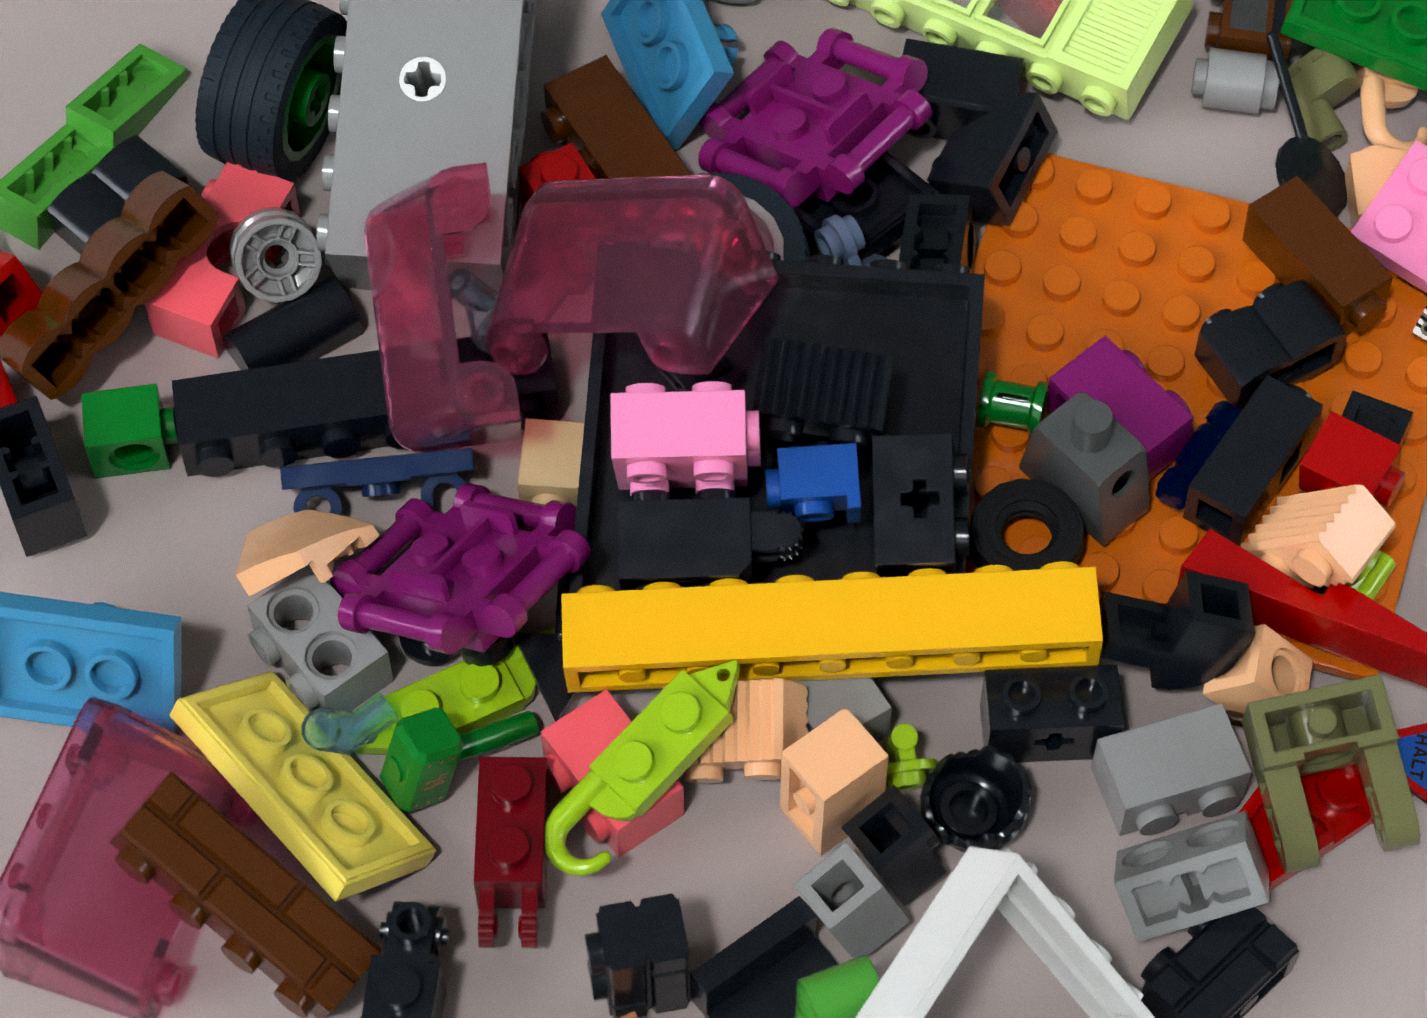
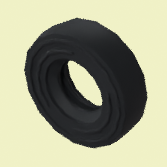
M1020 478L998 484L982 496L970 519V550L978 568L988 565H1004L1010 567L1013 571L1037 570L1046 564L1059 561L1077 564L1083 553L1085 525L1077 504L1061 488L1043 480ZM1031 516L1043 521L1049 527L1052 539L1048 546L1040 552L1020 554L1011 550L1004 543L1001 531L1013 518Z

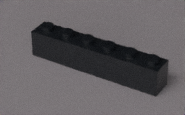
M546 325L172 380L178 443L187 477L195 475L218 477L226 475L232 470L262 465L284 467L294 463L296 460L322 456L345 458L362 450L389 446L396 449L414 447L422 441L449 437L464 440L475 438L483 432L510 428L524 430L526 418L560 421L558 389Z

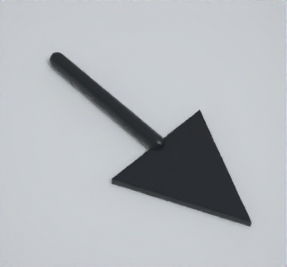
M566 573L558 581L555 634L517 632L514 636L515 642L555 722L559 720L576 692L568 693L563 670L561 594L569 592L570 573Z

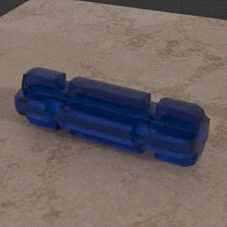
M1227 401L1217 402L1205 417L1207 422L1199 425L1174 459V467L1168 468L1158 481L1155 495L1160 502L1168 504L1174 510L1185 508L1189 484L1242 410L1240 408L1233 407Z

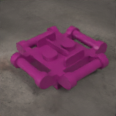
M834 27L828 28L821 34L817 42V49L809 58L799 55L790 44L779 40L764 53V62L721 102H713L698 122L701 129L710 137L700 149L698 156L699 166L708 173H737L740 176H749L753 180L757 179L762 184L770 186L773 191H777L782 198L788 201L792 208L802 204L810 195L829 202L838 192L851 194L864 182V172L909 129H919L931 117L932 109L929 103L918 93L927 79V65L921 59L910 55H902L898 58L853 41L851 34ZM844 64H848L888 80L880 86L839 69ZM748 108H750L751 112L748 115H746L742 120L737 119Z
M464 483L458 488L454 496L453 507L445 514L434 512L427 503L420 499L411 498L396 511L395 522L355 560H345L333 570L330 584L342 597L338 607V622L341 628L355 633L365 634L370 630H376L426 642L431 650L445 654H455L461 648L484 653L499 637L510 638L514 636L526 624L528 620L527 612L566 573H575L589 560L591 549L588 542L583 536L574 531L576 507L572 503L551 500L545 505L491 494L487 487L472 483ZM518 525L533 528L534 530L532 532L520 530ZM412 540H415L411 547L380 576L377 575Z

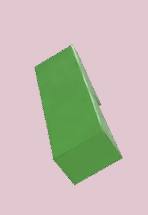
M140 43L67 104L66 124L0 179V229L40 250L55 232L47 212L54 199L75 180L93 172L97 164L115 146L129 137L139 135L187 80V68Z

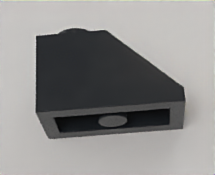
M1027 92L953 131L940 155L934 160L927 178L928 183L939 191L940 195H970L974 221L1010 226L1058 131L1039 93Z

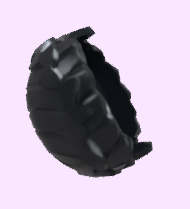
M988 745L980 750L973 749L968 753L960 751L954 755L951 753L943 757L938 762L934 771L928 774L920 794V810L923 819L934 831L935 836L947 845L962 852H966L969 846L999 850L1009 844L1022 830L1030 811L1032 787L1024 766L1015 763L1014 757L1010 754L1000 752L996 747Z

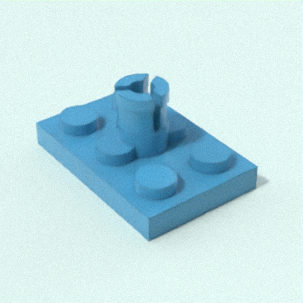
M610 0L602 11L601 16L634 95L673 150L678 151L735 74L732 66L736 60L738 48L723 47L721 42L731 43L737 41L736 32L727 24H713L703 0Z
M0 592V717L175 741L181 728L169 715L177 699L182 698L180 616L122 609L105 602L86 604Z

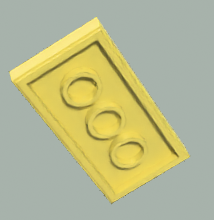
M274 671L265 672L177 699L169 716L335 902L428 867L437 851L434 846L310 711H307L304 707L305 705L290 691Z

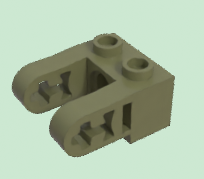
M1381 674L1247 704L1242 719V726L1276 854L1282 871L1285 874L1320 865L1317 839L1303 790L1301 776L1357 764L1375 832L1383 851L1387 852L1420 844L1418 818L1397 744L1399 737Z

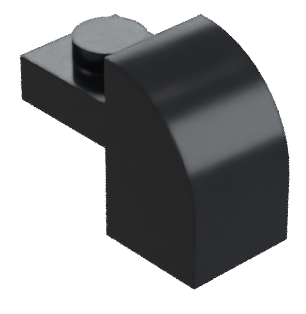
M1186 570L1167 604L1104 591L1099 600L1103 636L1100 658L1150 668L1151 686L1153 688L1183 689L1202 685L1214 678H1218L1237 662L1255 634L1248 583Z

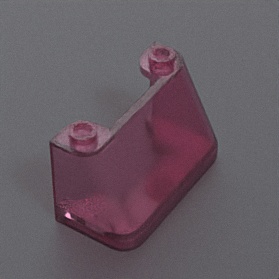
M487 162L453 166L441 170L380 202L369 212L365 220L364 237L389 426L397 442L402 447L413 452H431L520 440L521 417L517 388L513 377L504 367L494 362L475 361L460 363L446 263L447 259L463 258L464 242L470 231L476 229L480 224L491 223V192Z
M707 174L550 181L542 183L524 205L488 326L486 343L501 375H524L535 373L547 358L548 349L542 335L543 333L637 332L650 360L660 369L679 374H710L779 278L745 198L737 187L722 177Z
M91 697L85 702L0 877V970L4 977L128 1018H158L163 1005L170 1007L174 1003L182 985L184 970L182 967L176 966L177 957L173 944L183 924V920L168 906V902L173 896L158 883L151 879L147 885L141 884L120 868L115 861V857L120 851L112 846L109 841L152 790L171 771L239 829L241 826L250 827L257 817L255 811L192 741L119 704L97 697Z

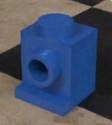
M856 443L777 448L778 468L765 469L768 509L781 508V513L783 510L785 513L791 512V514L798 516V521L800 522L830 520L834 518V511L846 510L847 523L860 522L861 499Z

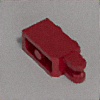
M479 757L473 881L477 906L479 908V948H494L499 935L497 908H521V915L518 918V937L521 940L522 948H537L539 909H545L547 898L548 857L544 849L545 822L550 813V783L547 757Z

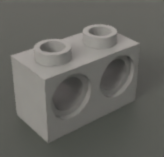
M308 564L247 605L253 626V631L248 634V639L257 654L268 666L278 662L290 676L286 679V684L290 691L305 705L304 707L309 712L316 708L326 721L332 725L394 680L388 651L371 631L360 634L341 628L337 615L342 597L328 581L320 583ZM296 619L310 621L301 629L287 630L283 628L287 623ZM333 664L348 666L344 672L338 675L328 676L321 674L326 667Z
M1246 811L1117 851L1114 884L1138 943L1269 903V869Z

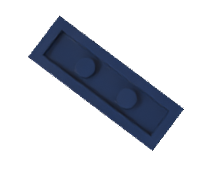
M469 447L280 467L282 490L301 488V492L294 501V513L307 510V503L313 496H322L330 503V513L342 515L343 501L339 493L333 489L334 487L361 485L362 497L400 493L399 481L428 478L421 489V500L434 509V488L438 484L446 482L452 484L458 490L466 481L457 472L474 470L475 467L473 448Z

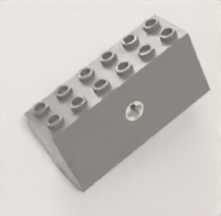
M339 0L340 14L347 15L346 36H337L335 40L334 71L335 73H342L340 95H331L329 100L328 128L330 132H336L335 153L325 154L322 185L324 191L331 192L329 214H319L316 242L318 251H325L326 268H332L343 288L511 298L520 196L518 167L522 165L536 0Z

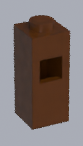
M1298 175L1249 204L1242 240L1284 285L1305 280L1347 334L1354 329L1358 331L1367 330L1381 319L1387 309L1386 302L1393 276Z

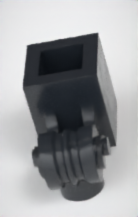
M395 901L392 912L388 911L386 922H381L379 937L385 939L384 956L372 955L361 1018H442L446 988L441 962H434L433 960L434 956H439L441 946H448L450 939V929H447V920L443 917V908L440 905L430 904L426 908L417 902Z

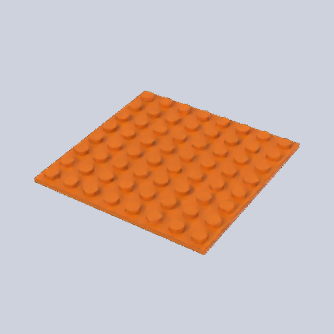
M1049 153L1046 154L1010 226L987 223L974 260L972 274H984L985 280L969 502V530L971 515L983 495L998 484L1020 478L1030 479L1019 469L1020 461L1030 440L1027 430L989 423L986 428L976 427L978 402L986 371L996 372L999 380L1036 386L1039 381L1049 382V378L1106 335L1121 350L1126 349L1134 353L1143 363L1147 374L1165 391L1172 390L1176 392L1186 402L1194 419L1188 450L1148 481L1150 509L1104 547L1084 529L1083 553L1077 565L1079 567H1096L1099 600L1104 591L1167 604L1178 585L1181 565L1208 532L1183 518L1188 486L1242 411H1236L1194 356L1199 331L1203 323L1214 313L1223 309L1234 311L1242 307L1252 306L1255 298L1264 289L1273 284L1282 283L1242 240L1248 206L1251 203ZM1385 268L1393 278L1386 302L1387 309L1381 319L1367 330L1358 331L1354 329L1348 333L1339 361L1318 375L1293 385L1301 387L1315 401L1323 404L1317 434L1331 411L1342 416L1352 391L1413 412V420L1401 449L1399 470L1406 473L1404 482L1390 507L1387 508L1381 505L1395 521V529L1380 547V551L1391 556L1396 563V567L1374 598V601L1395 613L1427 493V341L1412 333L1427 306V293ZM1045 409L1044 419H1045L1047 416L1050 415V414L1046 411V409ZM1303 457L1263 515H1270V506L1277 505V497L1307 493L1299 488V468ZM1031 516L1013 518L1001 531L1004 543L1011 550L1020 554L1040 552L1048 546L1052 539L1049 527L1043 521ZM1262 516L1260 517L1256 525L1263 524ZM1255 526L1249 534L1256 533ZM1247 536V538L1244 540L1243 543L1249 542V541H1248V536ZM971 550L970 557H966L965 573H974L978 569ZM1325 585L1321 588L1314 586L1313 589L1307 586V588L1320 596H1323L1328 589ZM1279 634L1313 659L1312 669L1351 680L1374 676L1379 673L1377 669Z

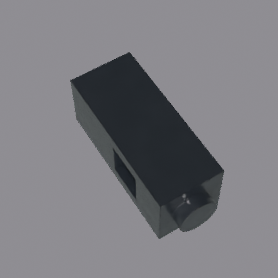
M1267 375L1189 484L1183 518L1206 531L1212 529L1236 545L1241 546V543L1247 538L1314 441L1318 431L1323 404L1315 401L1301 387L1293 384H1284Z

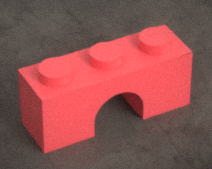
M228 162L217 180L211 179L206 184L201 195L219 214L212 234L197 251L177 261L174 273L167 285L154 298L143 304L146 307L153 335L218 359L225 349L223 335L237 328L246 313L239 277L218 270L222 264L231 259L230 243L234 230L244 217L258 209L278 207L293 211L301 217L295 184L274 175L261 174L255 170L251 171L238 164L234 165ZM273 245L269 247L265 252L264 258L275 263L283 246Z

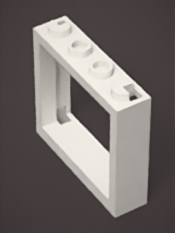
M969 846L856 1016V1018H924L997 908L1090 1018L1155 1017L1141 1001L1144 995L1133 985L1125 982L1110 964L1112 958L1109 952L1097 942L1089 939L1074 921L1075 913L1073 909L1062 899L1052 895L1036 876L1038 868L1034 863L1025 862L1018 853H1012L1009 848H1003L1001 851L971 846Z

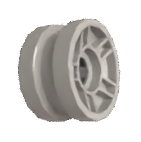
M278 207L258 209L244 217L233 232L230 243L232 265L245 289L257 298L275 303L291 301L306 293L317 280L322 264L321 251H318L316 239L306 221L293 211ZM273 245H281L286 248L281 257L282 264L279 266H274L272 261L264 258L266 250Z

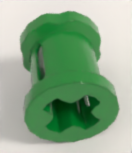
M986 371L978 402L976 427L986 428L989 423L1025 429L1029 437H1031L1034 428L1044 419L1049 382L1039 381L1036 386L999 380L996 372Z

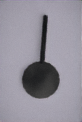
M1270 31L1267 33L1266 39L1296 136L1288 139L1278 150L1275 162L1277 180L1281 186L1298 175L1331 212L1338 216L1345 208L1347 202L1345 173L1340 162L1328 147L1318 140L1308 137L1277 32Z

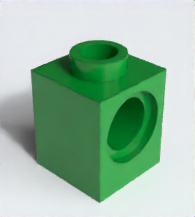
M157 383L81 393L84 444L95 479L170 469L168 445L178 444L174 406L163 407Z

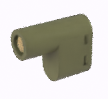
M1315 48L1290 65L1288 70L1308 137L1318 140L1333 152L1341 147L1348 138V134L1333 107L1356 92L1361 86L1362 80L1351 61Z

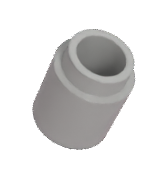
M1210 47L1207 59L1196 58L1191 93L1202 94L1201 107L1258 114L1260 108L1274 110L1279 79L1274 62L1267 61V54Z

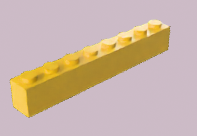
M1067 561L1052 562L1037 570L1013 571L1010 567L1004 565H988L978 568L974 573L946 574L945 571L940 569L924 568L909 573L908 576L880 577L876 573L862 571L847 574L840 580L814 581L811 577L805 575H789L779 578L775 583L748 584L741 579L725 578L716 580L709 586L681 587L673 582H655L646 585L642 590L616 591L614 588L605 585H590L579 589L577 593L561 594L563 670L568 693L604 691L605 689L614 691L663 688L682 669L689 675L736 660L741 667L738 681L783 678L792 682L972 673L999 669L1099 665L1103 643L1096 567H1079L1077 564ZM730 674L722 675L720 681H726Z

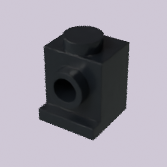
M894 784L841 827L904 906L946 873V870L931 852L941 842L935 836L931 827Z

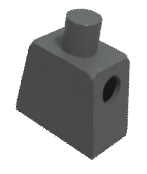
M1078 392L1034 428L1020 461L1019 469L1030 479L1043 480L1061 488L1077 504L1085 530L1103 547L1150 509L1146 450L1142 443L1113 417L1112 411L1107 404L1093 399L1087 393Z

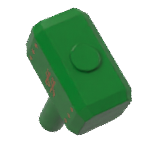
M432 708L397 721L380 779L397 807L403 812L410 813L439 803L446 799L458 762L537 736L539 731L538 722L532 712L526 711L458 734L444 710Z

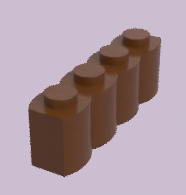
M164 171L156 172L145 178L128 196L121 216L103 224L89 238L82 250L79 262L64 268L51 279L42 292L37 308L19 316L6 329L0 338L1 360L50 400L56 399L70 391L86 373L93 353L110 346L126 330L133 317L135 307L150 301L167 285L174 273L177 261L193 254L207 241L217 224L219 214L191 186Z

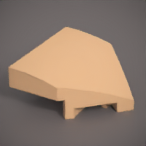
M302 510L291 513L246 532L236 577L249 597L308 564L320 583H324L333 576L335 560L346 554L348 556L352 555L357 548L367 547L380 535L373 524L343 515L315 510Z

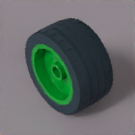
M238 0L236 5L230 10V13L227 14L225 21L220 26L219 32L216 34L200 80L195 110V130L201 150L224 164L227 162L234 165L238 164L248 170H255L258 173L271 176L274 175L290 182L296 180L302 173H305L307 168L316 159L330 134L328 128L330 96L340 95L342 73H335L334 45L337 36H346L347 21L343 15L310 0Z

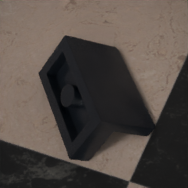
M798 896L690 973V999L706 1018H796L798 979L838 964L815 937L816 915L804 900Z

